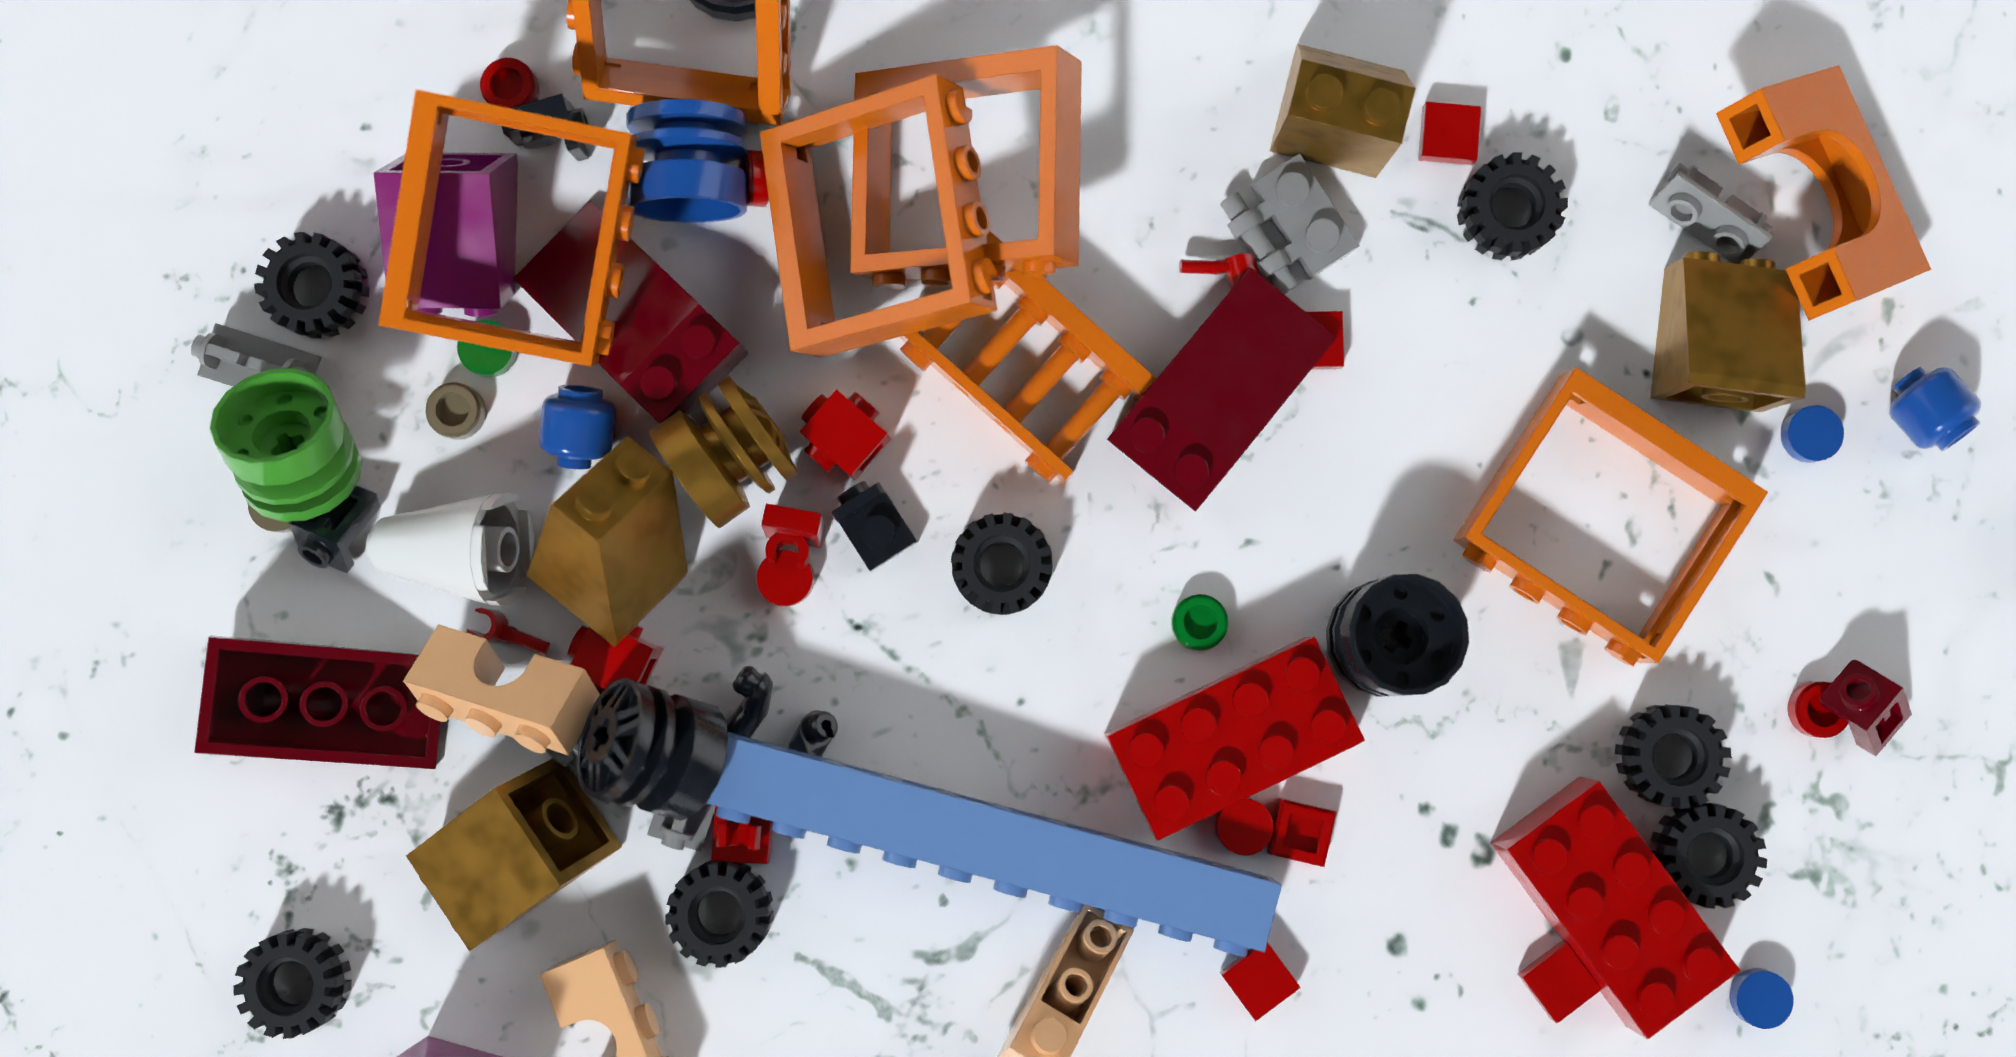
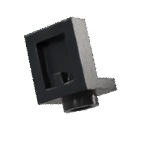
M562 93L510 108L589 125L583 108L575 109ZM501 126L503 133L517 147L523 145L526 149H537L549 146L557 140L556 137ZM564 139L567 150L577 161L589 159L585 143Z
M862 481L837 497L841 506L831 513L841 525L870 572L918 543L879 482L869 487L866 481Z
M356 485L349 497L330 512L305 521H290L289 526L297 542L299 554L307 562L318 568L324 569L330 566L348 573L354 565L349 546L380 508L377 494Z

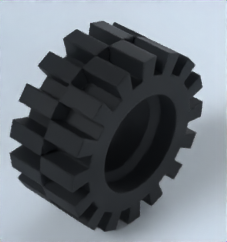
M1512 152L1507 158H1504L1502 154L1494 157L1488 164L1485 163L1467 181L1463 187L1464 192L1458 199L1457 207H1462V212L1457 215L1459 225L1465 224L1467 227V231L1462 234L1467 242L1474 238L1479 243L1475 248L1476 251L1483 255L1489 250L1493 252L1492 259L1503 260L1506 256H1511V261L1521 259L1526 254H1533L1556 235L1555 232L1562 227L1566 218L1561 216V213L1568 208V198H1560V193L1566 187L1562 179L1554 183L1550 176L1556 170L1550 164L1542 169L1538 166L1541 158L1535 155H1531L1527 160H1523L1522 152ZM1505 187H1513L1523 191L1528 196L1532 212L1529 221L1525 225L1509 227L1496 219L1492 211V198L1496 191Z
M305 232L294 233V241L285 236L278 239L276 242L281 249L275 252L267 248L262 255L270 260L267 268L257 264L255 271L256 275L263 278V283L254 284L255 293L265 299L258 303L264 312L272 315L270 319L297 334L322 339L321 334L329 337L340 335L338 327L343 326L350 329L356 324L350 317L354 312L363 315L366 306L359 303L361 296L369 297L370 287L362 283L363 279H368L369 277L366 269L358 265L361 260L345 246L323 234L313 232V236H310ZM318 265L325 267L332 280V288L328 297L315 306L302 305L294 294L296 277L303 269L309 266Z
M1005 512L1003 514L993 515L991 513L984 515L983 518L970 523L955 542L956 545L951 556L954 582L962 596L981 611L998 615H1011L1021 612L1035 603L1043 595L1049 584L1053 568L1050 545H1048L1045 535L1041 530L1037 529L1031 521L1024 517L1020 518L1014 516L1013 513ZM1005 542L1012 544L1023 556V573L1011 585H993L981 573V556L989 546L995 543Z
M1665 704L1663 706L1653 705L1646 707L1647 712H1636L1629 719L1633 724L1630 727L1623 726L1618 734L1625 737L1623 745L1615 744V754L1622 755V762L1616 763L1618 773L1626 775L1627 780L1623 783L1629 790L1637 791L1639 793L1637 796L1645 801L1669 808L1685 809L1690 808V804H1704L1709 801L1706 794H1717L1723 786L1717 783L1719 776L1727 778L1729 776L1731 768L1723 766V758H1732L1731 748L1722 747L1721 741L1727 739V736L1723 729L1713 727L1716 720L1710 715L1698 713L1699 709L1690 706ZM1675 733L1682 736L1690 745L1692 761L1685 773L1675 778H1667L1654 765L1653 749L1662 737Z
M1704 803L1702 805L1691 804L1690 808L1685 809L1673 808L1674 816L1664 815L1658 823L1664 826L1661 833L1653 831L1650 841L1657 842V851H1651L1690 903L1715 909V905L1729 908L1735 906L1733 899L1745 901L1751 896V893L1746 889L1749 885L1759 887L1763 878L1755 875L1757 867L1767 868V858L1760 857L1758 854V850L1766 849L1763 838L1755 837L1754 832L1759 829L1753 821L1743 819L1745 814L1723 805ZM1712 832L1718 835L1725 843L1727 860L1718 873L1711 876H1700L1689 864L1688 849L1691 842L1697 836Z
M708 861L691 870L677 882L676 888L669 895L666 904L670 908L669 912L665 915L666 925H671L672 932L669 934V937L673 944L678 942L683 949L680 953L686 959L691 955L697 959L696 964L706 967L711 963L715 964V968L726 967L729 963L734 962L737 964L743 961L765 939L769 932V925L773 921L774 910H771L770 906L773 898L771 891L766 892L763 886L766 881L761 875L755 876L751 872L752 867L745 863L738 865L734 862ZM724 891L737 899L741 907V920L734 931L727 934H715L703 926L699 918V906L702 899L708 893Z
M302 928L297 931L291 929L258 942L259 946L249 949L243 956L248 961L239 965L235 976L243 977V981L233 986L234 996L244 994L245 998L244 1003L237 1005L240 1015L250 1011L254 1016L247 1022L248 1025L254 1030L264 1025L266 1029L263 1035L273 1038L282 1033L283 1039H290L300 1034L305 1035L336 1016L334 1013L342 1009L347 1001L342 995L351 990L352 980H344V973L351 970L349 960L343 963L340 962L338 955L343 953L344 950L340 944L332 947L327 944L331 936L324 932L312 935L313 929ZM286 961L299 962L311 973L313 988L309 998L304 1003L291 1004L285 1002L276 992L274 986L275 973Z

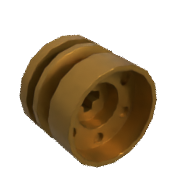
M729 375L717 383L722 394L730 404L727 409L722 411L711 396L704 392L699 396V400L708 419L707 423L699 427L689 416L679 410L649 431L656 448L678 481L717 528H722L750 508L747 496L740 484L748 477L768 494L775 490L774 484L763 468L766 464L771 462L787 481L799 473L792 462L786 444L788 442L757 398L739 387Z

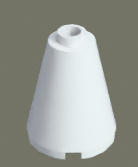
M492 493L381 518L367 535L366 553L375 569L380 573L492 606L513 605L522 597L525 591V587H517L521 572H528L534 554L535 539L532 519L528 510H518L514 502L520 500V498L516 494Z

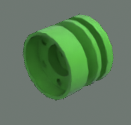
M295 368L268 369L251 375L227 390L213 409L209 428L215 446L227 467L233 472L235 481L242 490L247 503L264 517L281 522L305 521L325 514L347 499L360 480L362 460L356 444L342 418L329 386L314 373Z

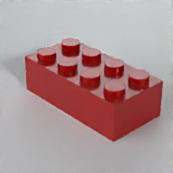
M1315 637L1301 638L1104 733L1149 829L1157 841L1365 742L1363 734Z
M1579 776L1490 842L1561 940L1570 946L1602 989L1600 991L1624 1025L1645 1039L1649 1040L1741 971L1600 781Z

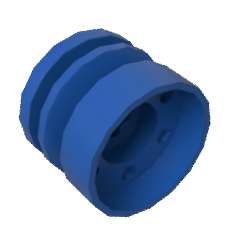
M694 99L650 101L629 109L626 113V127L631 134L638 136L636 147L644 149V161H647L643 163L639 183H629L627 206L634 207V215L664 222L709 223L738 218L747 212V175L744 170L726 164L739 160L746 154V144L742 138H739L746 132V116L743 111L731 105Z

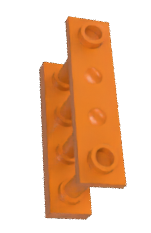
M989 230V233L986 235L987 244L1002 242ZM1022 271L1005 272V280L993 282L995 288L1000 289L1005 284L1020 297L1016 303L1019 309L963 371L958 369L937 350L963 320L924 330L921 334L915 332L900 336L905 342L900 351L924 372L930 365L1030 453L1025 462L1048 483L1056 476L1062 483L1066 484L1072 477L1074 471L1062 460L1118 398L1124 400L1130 395L1138 402L1157 379L1044 278L1027 277L1022 275ZM1047 321L1062 335L1057 340L1060 346L1003 409L979 385L1034 324L1041 326ZM1086 358H1089L1104 372L1099 377L1102 383L1045 446L1020 423L1076 361L1083 363Z

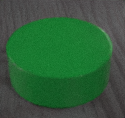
M478 320V321H477V322H482V323H487V324H492V325H497V326H502V327H504V326L501 325L500 323H498V322H496V321H493V320ZM461 341L457 343V352L462 364L471 372L482 377H497L506 373L513 366L517 358V352Z
M1196 594L1186 597L1173 610L1171 616L1173 635L1186 648L1192 650L1211 649L1218 645L1226 635L1228 629L1227 612L1218 600L1209 595Z

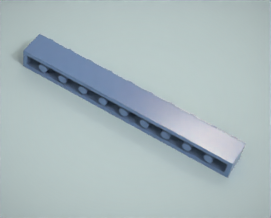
M728 732L726 760L719 782L706 803L717 806L715 815L729 821L749 824L751 816L773 821L771 830L782 835L804 839L806 831L829 836L827 845L835 849L859 854L862 845L884 851L882 860L898 866L915 868L917 860L938 865V875L951 880L971 883L973 875L995 880L993 889L1007 895L1026 898L1029 889L1050 895L1048 904L1060 909L1081 913L1083 904L1104 909L1103 918L1113 923L1136 927L1138 919L1160 924L1158 933L1185 942H1191L1193 933L1215 939L1213 944L1215 949L1246 957L1248 948L1265 952L1282 884L1274 878L730 732Z

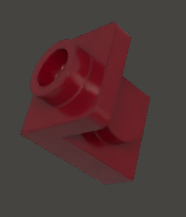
M1851 660L1819 698L1823 708L1849 724L1856 745L1875 757L1912 715L1904 687L1858 660Z

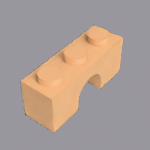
M438 624L403 680L418 700L416 703L417 708L425 715L437 721L446 722L449 717L463 721L472 730L487 737H495L497 733L513 737L520 745L536 753H545L546 749H550L569 756L583 731L587 716L600 695L585 669L534 654L525 671L517 679L504 685L495 686L505 666L487 639Z
M616 939L555 964L540 974L561 1029L582 1020H594L604 1024L612 1032L617 1046L616 1057H662L655 1036L659 1035L656 1016L648 1003L641 1004L633 984L638 981L635 963L626 949L620 951Z

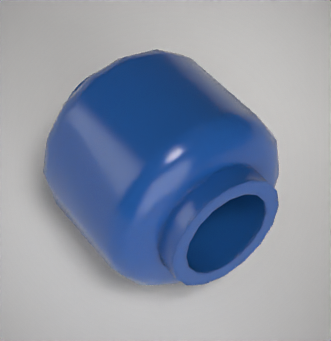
M1918 367L1903 377L1892 388L1899 396L1892 402L1889 408V415L1919 448L1928 449L1937 446L1941 451H1945L1967 436L1981 423L1975 417L1981 409L1979 397L1950 368H1937L1927 374L1922 367Z
M583 385L558 386V393L547 396L542 404L539 436L540 447L550 455L558 457L557 465L560 467L580 470L590 469L592 460L601 459L612 450L616 414L614 404L603 398V390Z

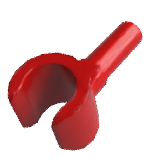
M1240 253L1224 260L1216 259L1215 261L1180 259L1179 263L1180 273L1215 275L1226 273L1230 290L1249 267L1259 274L1256 259L1249 253Z
M486 608L474 610L478 613L486 614L490 618V630L484 634L466 629V633L485 638L489 643H496L502 640L507 643H514L541 655H546L550 647L549 642L510 626L508 619L502 612Z

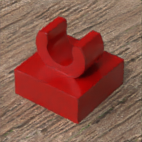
M767 503L765 505L761 526L766 538H769L765 547L768 562L776 564L779 549L784 545L790 544L798 548L796 556L797 568L805 569L810 561L808 546L821 548L825 531L822 514Z
M714 815L711 861L769 864L773 821L751 816L749 824H743Z

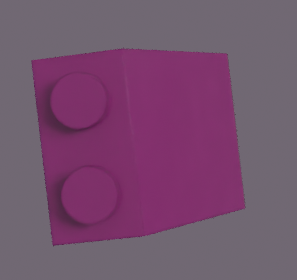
M443 153L418 310L440 314L443 312V308H463L464 314L467 316H490L498 313V309H501L515 295V280L513 277L515 276L517 153ZM405 154L373 172L385 280Z

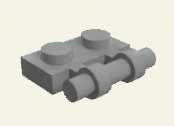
M1300 153L1252 183L1250 188L1261 204L1249 209L1239 192L1230 195L1220 203L1231 221L1227 225L1236 240L1243 239L1258 262L1259 274L1264 279H1269L1271 284L1284 295L1298 286V283L1287 267L1298 261L1309 279L1357 250L1360 246ZM1272 220L1287 243L1286 247L1276 251L1261 228L1263 224Z

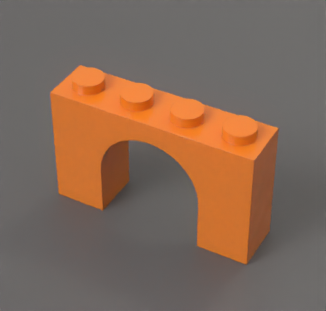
M1839 65L1760 88L1716 113L1738 165L1774 153L1787 154L1806 165L1818 179L1826 193L1833 217V234L1828 248L1824 252L1785 269L1808 321L1932 270Z

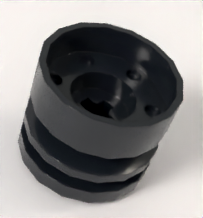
M1417 573L1390 575L1366 582L1348 591L1336 604L1326 628L1327 653L1337 674L1355 690L1375 697L1427 694L1447 684L1462 667L1469 646L1468 619L1457 597L1439 581ZM1393 627L1391 637L1397 641L1396 647L1383 648L1386 638L1380 634V630Z
M620 678L610 683L599 695L587 716L580 737L577 755L578 782L584 794L607 802L612 801L626 807L636 804L639 809L679 821L693 817L708 802L723 770L728 743L725 717L718 706L679 694L669 696L666 690L627 678Z

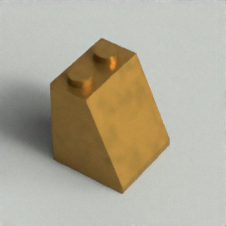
M1297 44L1269 151L1290 157L1300 153L1306 161L1376 178L1402 144L1416 87L1404 70Z
M1704 251L1688 252L1685 254V257L1664 268L1650 393L1651 399L1760 413L1805 398L1806 381L1799 300L1786 270L1776 269V262L1767 259L1741 260L1740 264L1720 262L1719 254Z
M627 436L551 504L526 576L614 647L686 577L688 572L673 472Z
M552 758L492 789L407 854L406 857L449 920L454 931L459 935L467 949L471 951L622 848V845L589 796L584 794L578 780L568 765L564 767Z

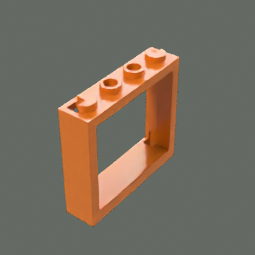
M568 0L567 26L569 29L575 30L576 33L572 69L575 75L581 76L583 99L630 106L664 99L713 101L731 105L743 111L746 121L779 126L782 124L791 93L790 0H755L758 78L609 58L606 54L601 0Z
M1058 45L855 73L854 101L933 74H938L962 87L965 99L1040 89L1038 239L983 244L984 258H989L996 268L998 278L993 279V282L1005 280V272L1022 271V275L1027 277L1047 278V274L1056 273V268L1079 266L1081 60ZM892 123L874 129L866 128L854 132L850 273L872 280V287L874 288L891 287L897 290L905 288L906 280L921 279V283L925 285H952L946 247L889 252Z
M933 74L760 132L790 351L822 358L997 311L993 279L998 278L992 261L989 258H984L983 244H987L986 235L990 230V222L987 211L980 201L977 179L981 175V164L971 142L969 122L972 120L973 115L972 109L966 107L962 87L938 74ZM926 112L952 289L835 321L810 149L852 136L854 132L866 128L874 129Z
M415 89L378 326L590 367L597 364L600 354L609 355L614 336L615 322L606 320L610 297L618 299L623 284L625 265L616 263L619 241H629L633 226L635 209L632 206H627L626 200L629 183L638 184L643 169L644 149L636 147L638 136ZM449 115L614 149L581 342L418 310Z
M1575 367L1558 377L1455 535L1453 541L1465 548L1462 556L1471 564L1491 573L1493 568H1496L1511 578L1512 582L1509 587L1523 598L1539 604L1541 599L1560 610L1557 619L1567 627L1583 635H1587L1590 630L1608 643L1604 648L1605 651L1621 662L1633 667L1636 662L1659 664L1765 499L1768 491ZM1566 405L1721 505L1638 636L1482 534Z

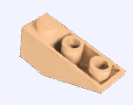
M1083 904L1081 913H1078L1019 1013L997 1057H1071L1134 930L1128 926L1104 919L1103 911Z

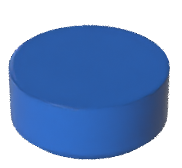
M1812 405L1795 410L1789 414L1782 424L1780 437L1785 451L1792 458L1800 462L1813 463L1826 460L1838 452L1844 440V428L1840 418L1832 410L1823 406Z
M1752 968L1742 972L1735 978L1730 988L1729 998L1733 1011L1741 1020L1761 1029L1778 1027L1788 1019L1792 1012L1794 997L1791 987L1781 976L1766 969Z

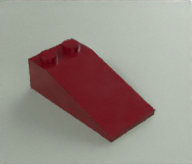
M591 200L513 277L575 341L581 342L603 215V211ZM631 238L629 241L620 240L616 263L625 265L623 284L619 298L610 297L606 320L615 322L614 336L609 355L600 354L598 364L659 424L679 410L688 416L700 404L699 396L704 392L710 394L718 385L717 383L723 380L749 352Z
M1249 267L1107 440L1196 512L1337 337Z
M210 635L207 643L194 753L436 769L441 721L430 718L417 708L416 703L418 700L403 682L419 654Z

